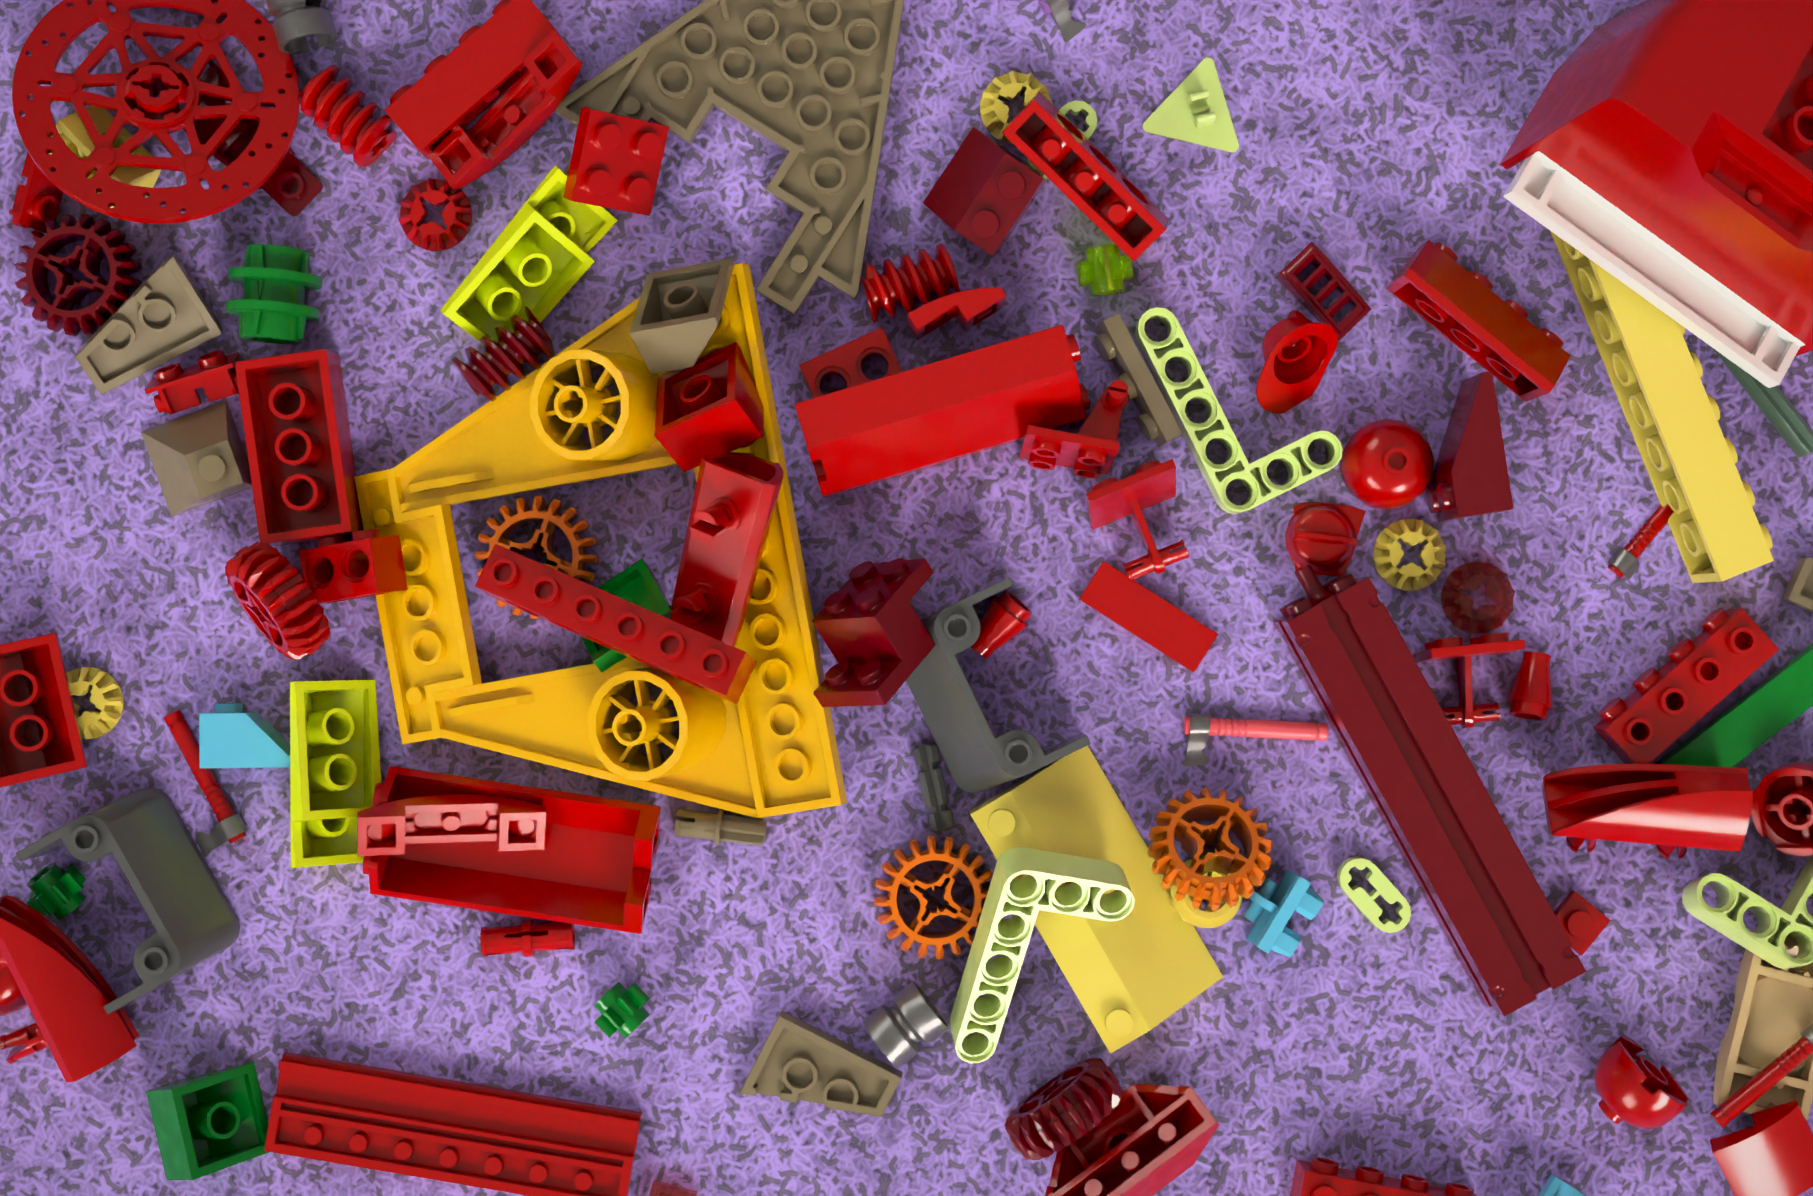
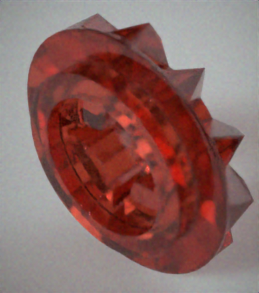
M1469 562L1454 569L1446 578L1441 592V604L1446 617L1454 626L1468 633L1482 634L1503 626L1509 614L1514 611L1513 596L1515 590L1508 580V574L1502 572L1492 563ZM1484 584V587H1486L1484 595L1489 597L1491 601L1496 602V605H1480L1477 611H1474V608H1472L1474 601L1461 591L1478 590L1480 585Z

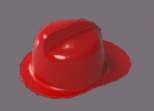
M1292 310L1286 319L1273 325L1265 334L1262 342L1265 364L1256 387L1257 401L1265 411L1282 414L1313 395L1338 345V335L1331 325L1323 322H1312L1301 312Z
M1303 502L1293 506V516L1288 523L1285 540L1286 549L1295 564V570L1310 563L1317 575L1345 576L1355 547L1360 546L1357 536L1366 511L1353 506L1323 502Z

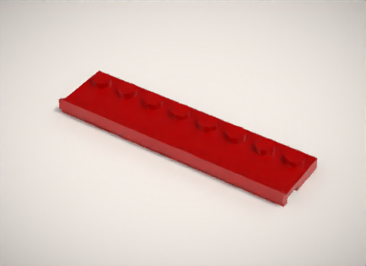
M289 1052L284 1053L279 1061L278 1070H280L276 1095L273 1096L264 1151L527 1196H628L643 1112Z

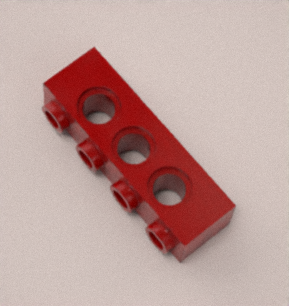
M1040 92L1028 102L1003 130L1002 133L1133 262L1167 229L1169 219Z

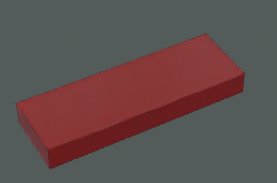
M1105 561L1101 563L1079 598L1083 603L1191 672H1195L1218 636L1216 632L1134 580L1130 582L1127 575Z

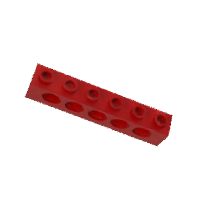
M497 544L494 545L475 585L494 599L734 704H738L756 664V661L743 650Z

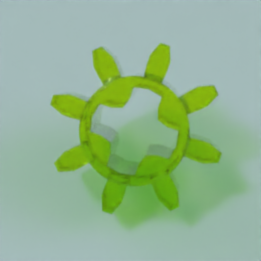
M1103 245L1085 250L1086 261L1078 262V265H1076L1079 287L1090 285L1091 296L1093 297L1124 292V280H1131L1134 276L1132 260L1127 255L1120 256L1117 245Z

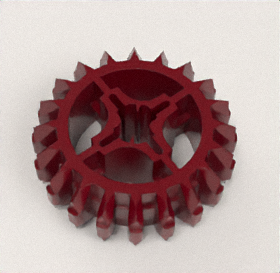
M85 213L80 215L78 221L70 214H62L61 226L54 220H45L47 234L37 230L30 231L32 239L36 244L33 248L28 245L20 246L21 252L28 255L27 262H18L14 265L17 270L26 273V277L19 279L15 284L17 288L28 291L20 301H22L24 306L35 307L32 317L40 322L47 320L48 329L59 332L63 328L65 334L76 337L81 330L84 335L92 336L97 331V325L99 327L103 326L110 318L109 316L115 314L121 304L131 296L127 294L129 287L138 289L142 284L141 280L130 277V273L138 272L143 267L140 262L129 259L137 251L135 246L130 243H123L126 234L118 228L111 230L110 222L102 218L95 222L91 215ZM84 240L81 246L76 245L70 255L61 258L55 256L64 246L75 241ZM102 249L109 261V282L100 273V264L103 259L100 256ZM66 266L73 270L78 268L81 272L85 273L84 276L92 279L94 283L91 284L84 280L79 282L76 278L72 277L73 274L65 271L63 267ZM48 269L53 271L57 280L56 288L53 292L57 295L55 300L51 296L48 287ZM92 292L102 294L92 305L80 310H73L75 304H80L87 294Z
M1101 1058L1086 1059L1084 1062H1078L1073 1067L1067 1068L1029 1094L1025 1100L1018 1103L1017 1108L1012 1110L1004 1124L1005 1130L1009 1134V1140L1015 1149L1020 1151L1026 1160H1040L1043 1157H1049L1056 1151L1060 1152L1071 1143L1074 1144L1077 1139L1087 1135L1092 1128L1101 1124V1121L1111 1114L1112 1109L1118 1106L1124 1092L1111 1067H1107Z

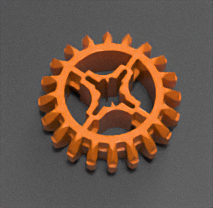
M542 496L534 497L532 510L529 509V505L524 498L516 499L517 514H514L508 506L503 505L499 509L505 519L503 523L491 517L486 521L487 525L495 530L493 537L482 533L478 536L480 542L490 545L488 552L476 551L475 559L488 560L495 544L518 553L517 549L537 551L541 545L545 549L542 554H547L548 560L557 563V566L546 563L544 565L578 580L583 578L588 581H595L596 574L584 571L585 563H599V556L585 555V548L597 545V539L595 537L581 539L580 534L586 532L590 524L583 520L573 526L571 523L576 518L578 511L572 507L560 516L559 514L562 509V501L553 499L548 510L545 511V500ZM533 520H543L540 530L536 529L532 539L528 542L520 544L507 539L518 526ZM556 525L566 534L571 544L572 562L558 557L554 552L553 541L555 535L553 533ZM483 568L477 570L478 577L480 576ZM499 600L496 602L499 607L508 605ZM512 607V614L521 616L524 612ZM530 614V617L532 619H539L538 617H535Z
M1207 786L1201 789L1199 799L1189 789L1183 793L1182 803L1172 798L1167 804V812L1161 810L1156 815L1155 822L1158 826L1151 827L1148 837L1154 843L1148 847V857L1157 859L1152 864L1153 874H1165L1161 882L1163 889L1171 888L1174 885L1178 888L1175 895L1177 901L1184 899L1186 894L1193 896L1192 906L1194 909L1200 907L1203 899L1209 901V906L1214 911L1219 908L1221 898L1231 908L1237 905L1239 895L1245 899L1250 898L1254 892L1253 885L1261 886L1266 877L1263 871L1268 870L1272 862L1271 857L1267 855L1273 847L1272 840L1264 838L1268 831L1267 823H1254L1258 816L1257 808L1247 811L1241 809L1244 803L1242 796L1236 798L1234 803L1227 801L1228 795L1225 789L1219 792L1217 798L1211 797ZM1196 821H1213L1215 823L1211 825H1201L1196 823ZM1230 830L1240 840L1245 857L1239 854V848L1231 843L1228 837ZM1219 837L1214 852H1208L1204 859L1200 860L1206 845H1212L1215 839ZM1174 839L1181 843V849L1189 854L1192 860L1190 867H1187L1178 856ZM1210 871H1217L1225 876L1208 877L1204 876V874Z
M928 835V849L920 851L918 841L912 839L909 841V845L913 855L907 857L902 849L897 848L894 850V855L901 864L896 867L887 861L883 863L882 869L892 876L891 880L884 878L876 879L875 886L881 890L888 891V895L875 897L874 905L879 907L889 906L888 911L878 915V921L880 924H885L894 920L895 925L888 930L887 936L889 939H894L903 932L906 936L901 943L902 950L907 951L913 941L919 942L917 954L920 958L926 956L928 945H935L936 958L943 959V945L949 943L951 944L952 952L956 956L960 955L962 951L958 939L964 937L966 942L972 946L975 935L970 930L973 927L977 929L980 920L979 916L984 906L983 899H986L989 887L982 888L981 884L990 881L993 874L991 870L976 873L975 870L984 862L980 854L974 856L969 862L965 860L970 851V845L967 843H963L956 854L951 852L953 838L950 836H946L943 849H936L935 836ZM938 860L948 862L945 869L932 880H925L908 872L916 865L926 861ZM960 869L969 878L973 887L971 910L961 905L951 894V888ZM948 878L944 884L943 897L948 901V905L944 904L942 907H939L937 904V908L930 907L926 915L923 916L927 910L928 898L922 889L926 890L931 887L934 891V886L941 887L945 879ZM900 884L907 887L920 902L919 909L911 924L903 917L898 906L897 891ZM938 915H947L962 921L960 925L947 932L928 933L923 931L925 926H928L930 921Z

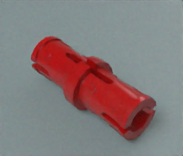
M523 920L522 924L518 926L481 927V952L483 957L512 953H523L524 957H531L535 955L536 951L575 950L574 924L563 922L533 924L532 920Z

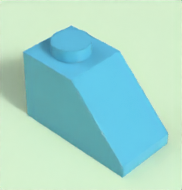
M215 703V712L199 713L200 768L290 767V744L258 712H243V703Z

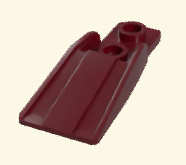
M210 59L208 62L210 66L200 76L199 81L228 88L229 85L220 68ZM201 95L199 106L230 105L232 102ZM226 118L195 120L194 125L200 144H206ZM241 119L214 152L213 156L225 166L231 164L249 145L260 122L252 119ZM289 148L277 170L258 189H263L289 215L295 217L321 192L323 184L293 156L295 153Z

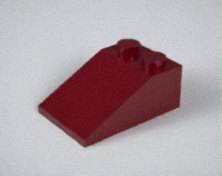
M1492 371L1482 372L1461 383L1433 470L1432 486L1426 488L1430 513H1437L1438 522L1514 509Z

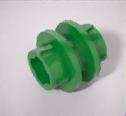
M247 245L244 252L243 267H234L228 270V280L244 285L243 299L228 300L225 309L226 312L239 316L240 338L271 344H301L304 339L306 322L320 320L319 309L304 305L305 291L322 288V278L309 274V253L307 251L280 245Z

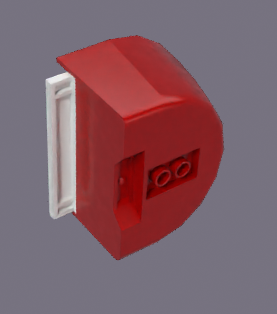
M1646 0L1594 29L1554 72L1500 163L1501 166L1508 170L1524 160L1503 197L1768 388L1780 385L1795 356L1813 350V0Z

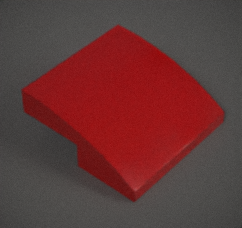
M978 288L956 292L935 299L908 313L907 326L916 340H919L956 317L965 332L1002 309L1006 294L1002 288Z
M1797 1100L1752 1113L1753 1127L1710 1140L1712 1152L1735 1196H1798L1813 1186V1132Z

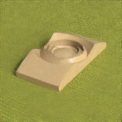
M1787 935L1784 942L1785 949L1791 957L1795 958L1798 954V944L1792 936ZM1745 950L1735 985V1002L1730 1024L1722 1039L1717 1058L1713 1104L1717 1106L1722 1104L1767 1065L1775 1061L1778 1056L1780 1057L1783 1052H1786L1789 1047L1791 1048V1045L1802 1037L1800 1033L1813 1023V962L1805 966L1781 969L1771 965L1749 950ZM1813 1054L1808 1056L1807 1059L1802 1060L1801 1064H1797L1795 1069H1792L1789 1074L1787 1073L1783 1079L1743 1112L1752 1114L1797 1100L1808 1121L1813 1100Z

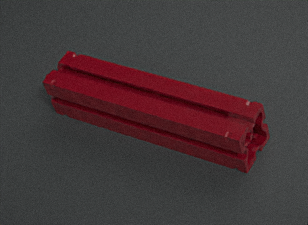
M1310 563L1296 570L1294 573L1307 598L1301 597L1279 609L1283 617L1273 623L1280 636L1286 642L1291 656L1467 976L1473 982L1482 1003L1490 1008L1493 1006L1496 1012L1505 1017L1536 1000L1537 997L1535 995L1548 988L1554 990L1585 973L1586 970L1578 955L1572 951V944L1384 603L1379 601L1377 597L1378 592L1370 578L1362 577L1358 579L1354 578L1353 574L1345 577L1341 575L1322 585Z

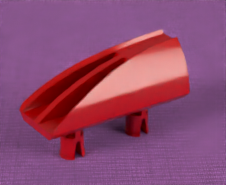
M729 452L702 456L671 605L673 611L670 612V616L673 621L735 647L744 623L784 476L783 469L779 463L770 462L752 453Z
M1673 764L1592 765L1551 772L1543 777L1542 785L1549 834L1566 836L1567 846L1576 853L1585 840L1587 852H1592L1596 846L1597 839L1657 844L1658 852L1667 859L1676 847L1679 860L1685 856L1687 847L1740 852L1747 833L1753 801V791H1751L1748 779V768Z
M3 895L0 897V970L6 967L10 969L36 1023L10 1034L0 1036L1 1050L17 1046L10 1050L6 1061L13 1064L21 1058L49 1047L65 1081L75 1082L105 1067L135 1048L137 1045L134 1041L139 1037L138 1032L124 1007L107 1015L103 1006L114 1001L117 997L86 955L59 928L38 911L13 896Z

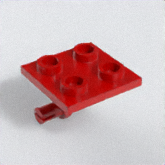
M1121 380L1113 381L1103 391L1102 396L1077 434L1028 425L1019 458L1029 460L1028 464L1031 467L1042 470H1053L1055 465L1073 468L1075 475L1084 478H1098L1100 473L1108 475L1119 451L1120 442H1117L1121 414L1128 403L1127 384Z
M1173 459L1160 463L1158 460L1145 463L1135 470L1134 475L1119 481L1117 478L1103 480L1092 488V492L1086 494L1088 518L1092 530L1128 515L1132 516L1147 550V555L1123 563L1130 582L1153 571L1157 575L1166 571V566L1189 558V553L1183 540L1158 550L1142 513L1143 509L1176 496V466Z
M1508 632L1470 638V645H1463L1462 637L1444 638L1424 643L1425 651L1413 654L1416 663L1455 659L1459 706L1442 708L1445 715L1451 716L1447 718L1450 725L1461 724V727L1464 729L1473 728L1474 723L1500 721V713L1482 714L1483 711L1500 710L1498 702L1473 705L1471 657L1500 655L1525 649L1524 640L1509 641Z

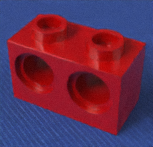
M882 327L799 365L813 398L823 395L821 384L829 376L835 375L843 378L847 383L846 388L873 381L862 373L864 362L871 357L882 358L887 363L888 371L884 377L902 372Z
M379 529L361 530L351 533L352 541L345 542L344 535L316 539L317 548L299 551L303 579L307 581V585L316 595L319 604L408 590L399 535L380 537Z

